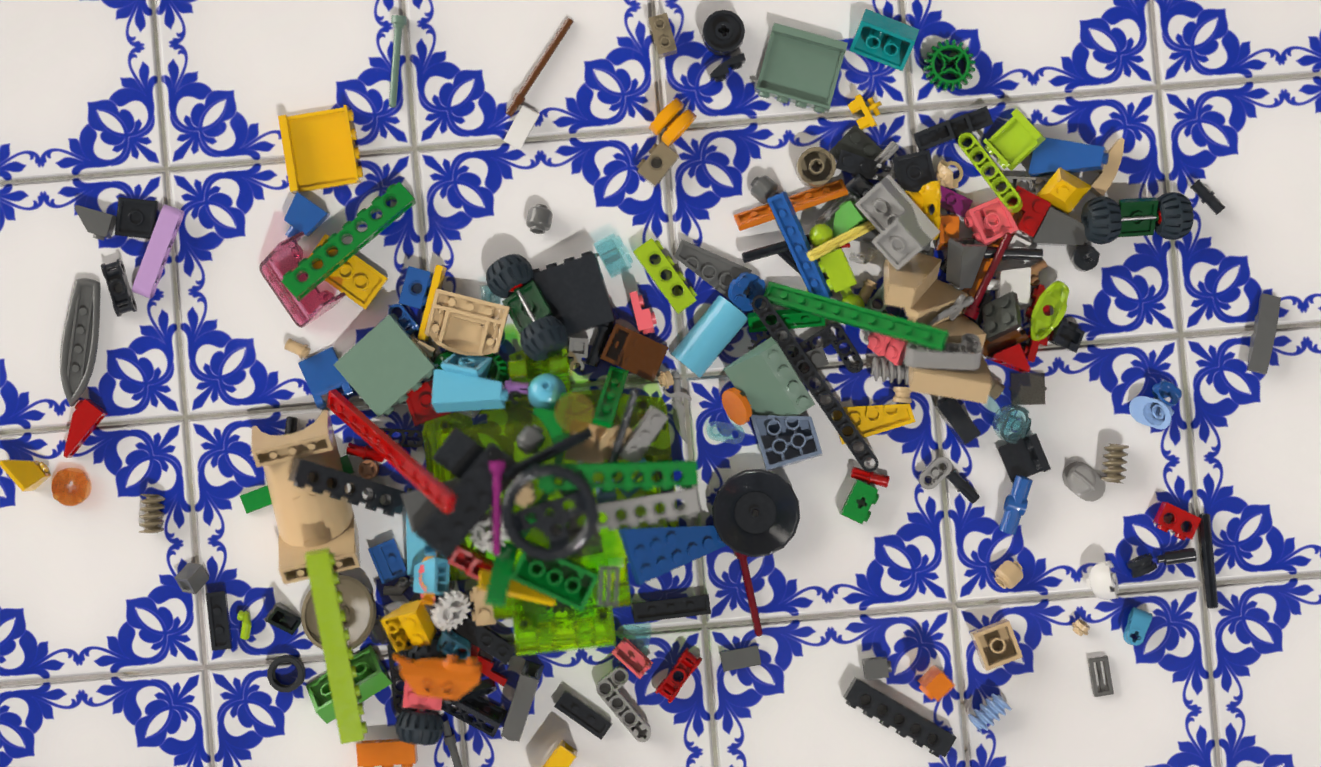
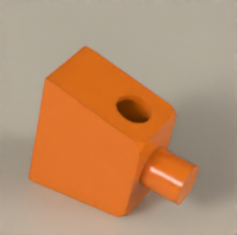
M940 214V233L936 240V250L948 251V245L945 244H948L949 238H959L960 218L956 214Z

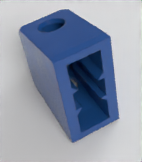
M297 192L284 218V221L291 225L285 235L293 241L296 240L301 232L309 237L330 214Z

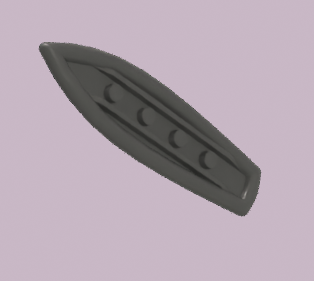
M89 278L77 279L75 281L61 342V382L71 407L79 400L89 383L98 349L101 284Z

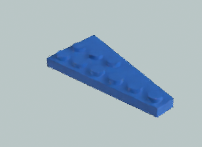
M714 526L618 529L636 585H641L727 546L721 541Z

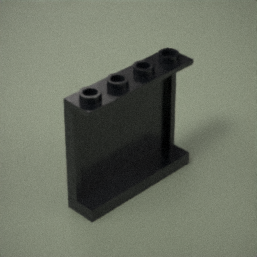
M588 251L582 253L581 258L575 259V257L564 259L563 264L557 265L556 262L546 265L545 270L540 271L539 268L533 270L532 281L537 283L553 312L551 316L557 318L565 325L568 336L619 320L618 313L613 311L597 259L600 256L599 253Z

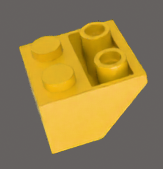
M422 600L405 603L381 619V623L396 652L412 649L415 645L418 647L430 645L437 632ZM408 640H409L410 643H411V646H410V647L407 646Z

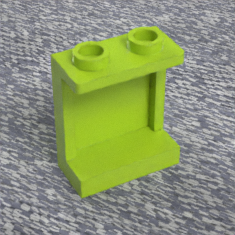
M1017 108L1011 113L1013 117L988 140L986 138L983 140L986 144L984 148L991 156L995 154L999 158L997 160L999 165L1003 169L1007 167L1011 171L1045 140L1043 135Z

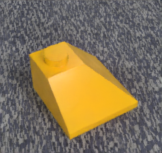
M1059 167L1037 196L1052 203L1053 207L1068 215L1091 189V185Z
M12 459L0 460L1 468L23 492L34 491L51 476L48 472L49 468L43 462Z

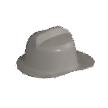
M1073 462L1065 468L1063 472L1064 484L1081 499L1093 502L1103 496L1106 484L1101 480L1102 476L1089 465L1083 462Z

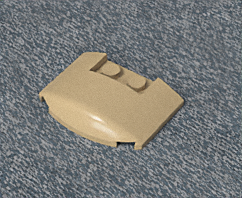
M436 289L425 334L428 337L430 336L440 347L457 354L484 356L499 352L510 307Z

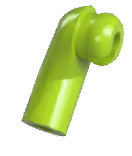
M240 610L237 615V619L243 621L240 638L248 640L252 628L251 615L248 611Z

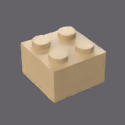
M1007 619L970 632L981 664L986 671L1023 657L1010 621Z

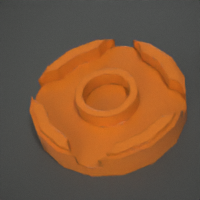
M729 388L722 394L725 412L734 423L738 425L746 424L750 421L749 417L752 416L751 405L745 395L742 396L740 394L741 391L739 389Z

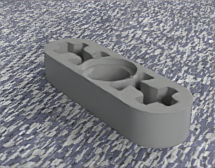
M1005 176L1010 184H1013V180H1015L1014 189L1020 181H1026L1029 185L1027 191L1035 195L1039 193L1041 188L1035 187L1034 192H1032V181H1035L1034 185H1039L1042 181L1045 185L1049 181L1046 177ZM998 185L997 191H1004L1003 187Z

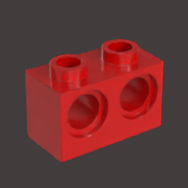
M1168 502L1161 503L1153 520V523L1158 525V529L1166 533L1170 530L1175 533L1174 536L1183 541L1186 538L1193 539L1201 522V518ZM1166 513H1170L1172 517L1169 523L1164 521ZM1184 521H1187L1189 528L1184 532L1181 529V525Z

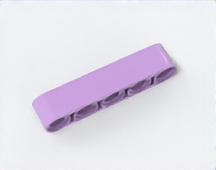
M167 204L162 207L135 278L132 292L150 299L154 296L183 220V210Z

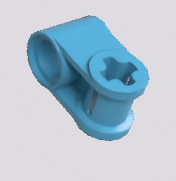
M1135 607L1131 609L1123 634L1126 643L1137 646L1144 641L1152 620V613ZM1135 633L1137 639H1133L1130 635Z
M446 629L441 631L442 635L438 641L437 651H440V644L442 653L446 655H458L459 659H467L470 656L471 643L468 639L456 634L452 630L450 632ZM463 648V649H465L466 651H465V652H461V651H459L458 649Z

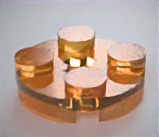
M79 468L60 470L52 480L53 498L66 506L79 505L90 496L92 490L91 481L85 472ZM71 481L76 486V489H73L72 492L67 488V484H70Z

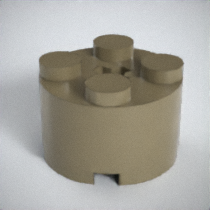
M822 147L807 149L801 154L796 164V173L803 185L811 188L826 185L832 179L836 170V162L833 155ZM814 163H816L817 166H820L818 172H815V169L811 168L814 165Z

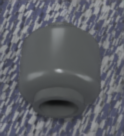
M766 175L760 178L756 177L751 182V195L762 204L768 203V198L779 194L778 184Z
M537 204L536 207L529 209L526 225L530 228L531 232L544 234L551 227L553 214L547 209L546 205Z
M536 425L532 427L525 426L516 438L517 448L527 455L537 453L545 442V437L542 434L543 430Z

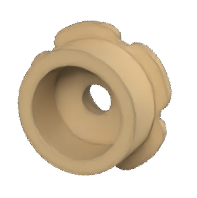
M660 371L658 382L661 387L664 386L666 389H669V386L674 384V380L670 371Z
M1077 619L1076 622L1072 623L1074 627L1072 630L1080 636L1089 634L1090 626L1081 619Z

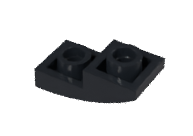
M744 53L736 55L720 64L710 74V81L715 80L716 83L724 81L729 76L728 68L735 70L743 67L742 64H745L746 61Z

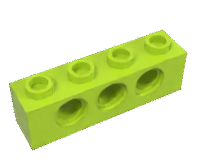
M651 238L635 249L633 253L675 312L679 314L697 301L695 299L697 294L691 286L687 288L684 283L686 279L680 271L676 272L672 267L675 263L670 256H664L662 253L664 248L658 240L654 241ZM658 255L661 261L659 264L653 265L650 263V257ZM664 270L671 272L672 277L670 280L666 281L661 278V273ZM673 287H682V295L675 296L672 293Z

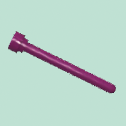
M493 460L489 461V469L493 474V554L499 556L501 553V474L505 470V461Z

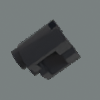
M1063 317L1061 322L1050 332L1048 342L1077 353L1085 331L1079 329V325L1071 321L1067 323L1068 319Z

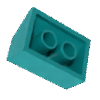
M865 9L849 51L903 71L915 44L919 29Z

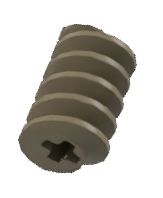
M1110 444V446L1104 447V450L1109 453L1103 455L1108 461L1102 462V465L1107 467V469L1101 471L1107 475L1101 478L1102 481L1122 483L1120 480L1126 479V476L1122 475L1121 472L1127 471L1122 465L1127 464L1128 461L1122 459V457L1128 456V453L1123 451V449L1129 448L1128 445Z
M141 494L146 499L141 500L140 503L146 506L140 508V511L145 512V514L139 516V518L145 520V522L139 524V526L144 528L139 533H158L164 531V528L158 525L164 523V520L159 519V517L164 516L165 513L159 511V509L165 508V505L160 503L165 500V497L159 494Z

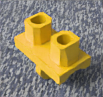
M862 95L855 96L856 99L849 103L848 107L852 114L860 110L863 111L865 116L856 120L859 128L863 130L870 126L872 128L877 126L870 111H873L875 116L880 115L878 107L882 105L881 101L875 103L871 97L867 99L870 105L868 107Z

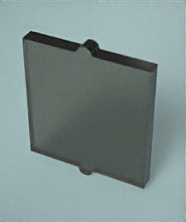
M1011 373V387L1009 388V391H1011V405L1045 404V390H1047V387H1045V373Z
M597 526L593 536L582 550L571 555L570 559L604 552L601 542L602 536H599ZM583 527L568 530L570 542L577 537Z

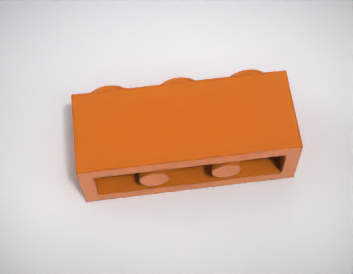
M935 665L917 680L921 684L918 688L930 700L935 698L939 701L955 686Z
M399 739L359 741L356 744L358 767H394V765L413 767V764H416L418 761L417 744L405 743Z

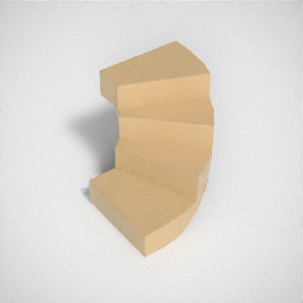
M917 253L899 270H896L885 257L883 264L885 305L904 308L909 321L928 325L936 316L953 306L961 294L965 295V298H968L969 295L947 283L937 280L942 259ZM965 308L961 310L953 321L947 317L931 326L948 331L949 336L946 343L961 344L964 334H975L980 338L983 349L986 333L963 314ZM981 356L980 367L976 370L909 367V391L987 403L992 382L988 364L983 356Z

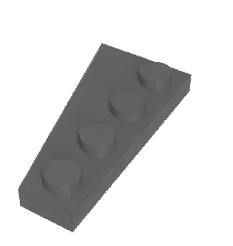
M681 240L674 256L728 299V288L733 279L736 280L741 273H751L752 271L684 240Z

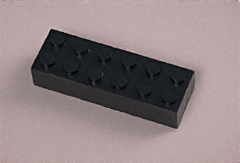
M490 442L450 490L456 495L453 512L446 514L437 506L414 533L446 560H448L493 505V474L489 469V461H505V469L517 464L516 461L494 443ZM503 473L501 474V494L514 479L506 480Z

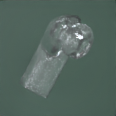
M869 247L865 254L851 252L849 261L867 264L877 258V249Z

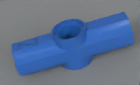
M1016 475L1011 492L1005 499L1004 514L999 526L1000 531L1011 535L1016 534L1020 518L1024 515L1027 508V497L1033 482L1032 479Z

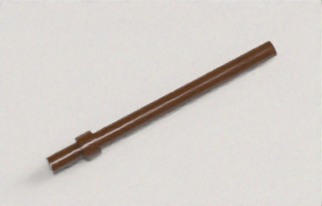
M567 17L520 91L513 96V101L505 112L508 116L512 117L518 106L522 105L525 101L524 97L574 21Z

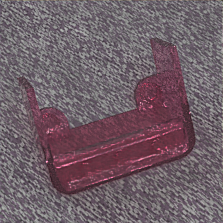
M303 231L280 242L259 265L262 276L294 323L301 328L329 311L346 296L344 292L337 296H334L328 290L320 292L316 287L298 302L281 282L284 279L283 276L288 271L295 270L303 258V249L297 243L305 235ZM301 274L299 276V281L301 282L308 279V274Z

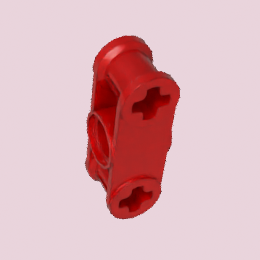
M686 648L666 678L661 681L655 693L661 694L668 700V703H671L691 673L698 667L702 658L696 657L689 652V648ZM681 671L684 677L681 680H676L673 677L674 672Z

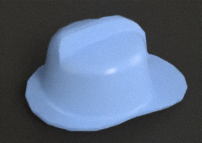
M1138 396L1129 405L1130 414L1137 422L1160 430L1166 429L1170 425L1171 416L1174 414L1171 406L1166 405L1159 398L1153 399L1147 396Z

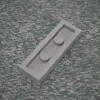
M651 405L621 448L619 455L629 462H638L669 417Z

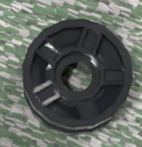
M1151 553L1143 554L1126 563L1127 567L1132 571V578L1143 576L1157 568L1156 563L1152 561L1153 556Z

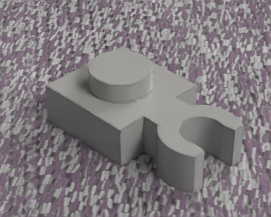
M570 337L568 357H574L570 363V370H573V366L576 363L581 365L580 371L584 370L582 358H588L589 339Z

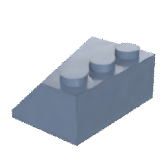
M751 416L766 471L822 456L812 417Z

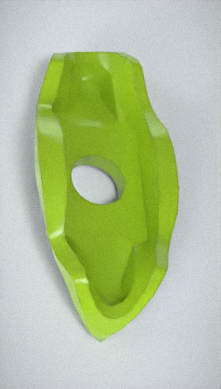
M1062 281L1052 283L1040 295L1034 306L1030 327V335L1033 341H1039L1047 337L1065 315L1069 288ZM1049 305L1053 308L1054 312L1051 316H1046L1043 313L1044 306Z

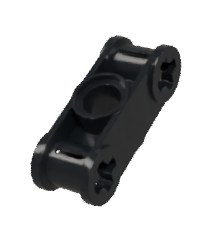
M119 258L116 262L101 264V270L106 280L117 317L130 311L136 312L137 305L132 295L122 260ZM119 282L123 285V290L120 293L115 290V286Z

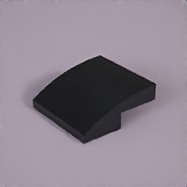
M454 427L432 459L460 479L485 448Z

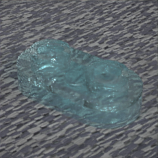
M714 421L707 427L708 437L716 441L738 444L743 441L745 436L743 428L739 425ZM714 427L720 429L719 434H713L712 430ZM733 431L738 432L739 435L737 438H733L731 436V433Z

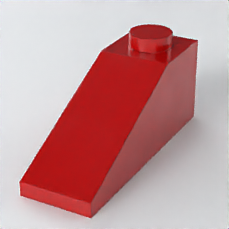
M91 399L80 400L75 406L76 410L72 415L63 455L65 458L73 457L108 414Z

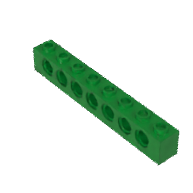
M400 182L390 185L382 197L377 196L371 202L372 205L367 209L363 208L358 212L357 218L346 222L338 234L333 233L327 239L328 242L326 244L316 247L312 252L313 255L308 259H302L295 270H290L283 276L284 279L281 282L299 302L416 203L414 197ZM389 200L397 201L394 207L387 206ZM375 212L382 213L380 219H373L372 215ZM365 224L368 227L364 232H360L357 230L359 225ZM350 236L353 238L350 244L343 243L345 237ZM331 249L338 250L337 255L333 257L329 256L328 252ZM321 261L323 266L320 269L313 268L315 262ZM301 274H308V279L301 282L299 281V276Z
M697 461L556 464L583 474V478L588 482L593 492L594 488H602V491L608 492L614 491V488H622V491H633V487H641V490H653V487L660 486L661 490H672L673 486H681V489H692V486L697 485ZM640 471L642 472V479L637 482L633 481V473ZM654 471H661L662 477L660 480L654 481L652 479ZM673 471H681V478L679 480L672 479ZM596 472L603 474L601 482L596 483L593 481L592 477ZM615 472L623 474L621 481H613L612 476ZM553 476L538 478V489L543 490V493H555V489H562L564 493L574 492V489H577L565 479L561 483L556 484L553 482Z

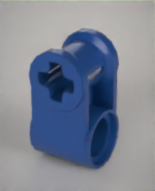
M394 304L389 308L388 315L393 314V310L396 307L402 309L403 314L399 318L398 323L404 330L412 326L406 331L409 335L420 330L418 323L403 305Z

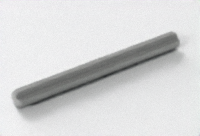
M891 141L874 161L884 165L899 149V146L894 141ZM848 190V195L837 198L815 223L827 225L835 217V212L840 209L839 206L845 201H850L854 195Z

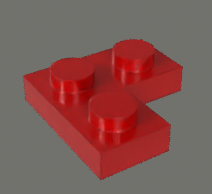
M1017 185L1015 190L1023 202L1021 210L1024 212L1017 225L1018 231L1033 238L1052 203ZM1010 199L1008 204L1015 206L1018 203V199Z

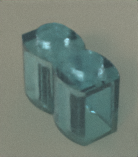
M613 233L593 244L611 279L632 268L631 263H633V260L628 252L624 253L621 247L624 244L619 235L615 237Z

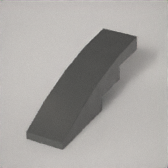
M1264 293L1260 296L1258 314L1255 316L1254 332L1250 339L1247 371L1267 374L1276 335L1281 297Z

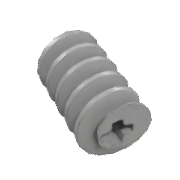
M873 357L870 378L874 375V379L877 381L879 376H881L882 382H885L887 377H889L890 383H893L896 378L898 384L904 379L905 385H908L909 366L905 365L904 362L902 366H896L889 360L886 363L884 358H881L878 363L877 357Z

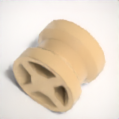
M893 387L895 397H893L892 402L912 403L910 398L912 391H909V387Z

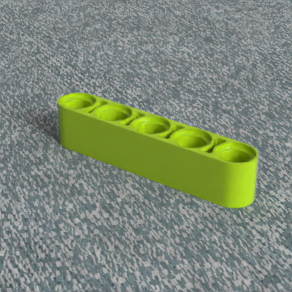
M971 133L961 134L958 139L961 150L1009 212L1016 213L1020 211L1023 202L1000 169ZM966 140H972V144L969 147L963 146ZM976 155H984L981 161H974ZM994 169V175L986 176L987 170ZM999 184H1006L1004 191H997ZM1010 199H1018V203L1015 206L1008 205Z

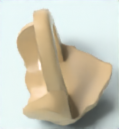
M942 159L937 166L935 175L937 180H940L941 186L955 189L958 188L959 182L963 178V169L957 162H947ZM954 165L958 168L959 177L957 179H953V172L948 166Z

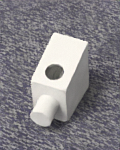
M1031 267L996 272V279H991L987 290H995V299L1013 291L1017 293L1020 305L1030 304Z

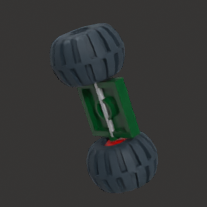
M1169 192L1158 198L1119 199V204L1111 198L1099 196L1087 201L1081 212V223L1085 227L1086 239L1095 244H1107L1114 241L1117 237L1154 235V229L1164 239L1177 240L1183 238L1191 231L1194 218L1193 207L1189 198L1176 192Z
M519 254L506 255L496 260L486 272L487 285L493 294L500 298H506L502 303L504 306L510 307L509 315L521 334L520 343L523 352L536 361L553 357L567 345L568 333L566 327L560 320L551 316L553 312L537 283L532 281L533 269L529 261Z

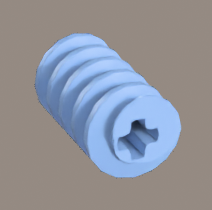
M993 693L991 694L993 701L986 698L987 706L980 704L981 711L974 709L976 716L968 714L969 720L981 733V729L989 730L987 724L995 725L993 718L998 721L1000 720L999 713L1004 716L1006 715L1004 708L1012 710L999 694L998 696Z

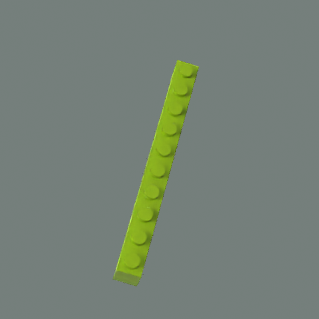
M330 548L307 551L305 553V560L341 744L364 740L368 729L366 721L363 722L361 716L364 714L363 703H359L358 700L361 692L359 684H355L354 679L357 677L356 666H352L351 659L354 656L352 647H348L347 640H350L349 629L344 627V621H347L345 609L341 610L340 602H343L342 592L337 590L336 585L339 583L338 572H334L333 565L336 564L335 555L330 553Z

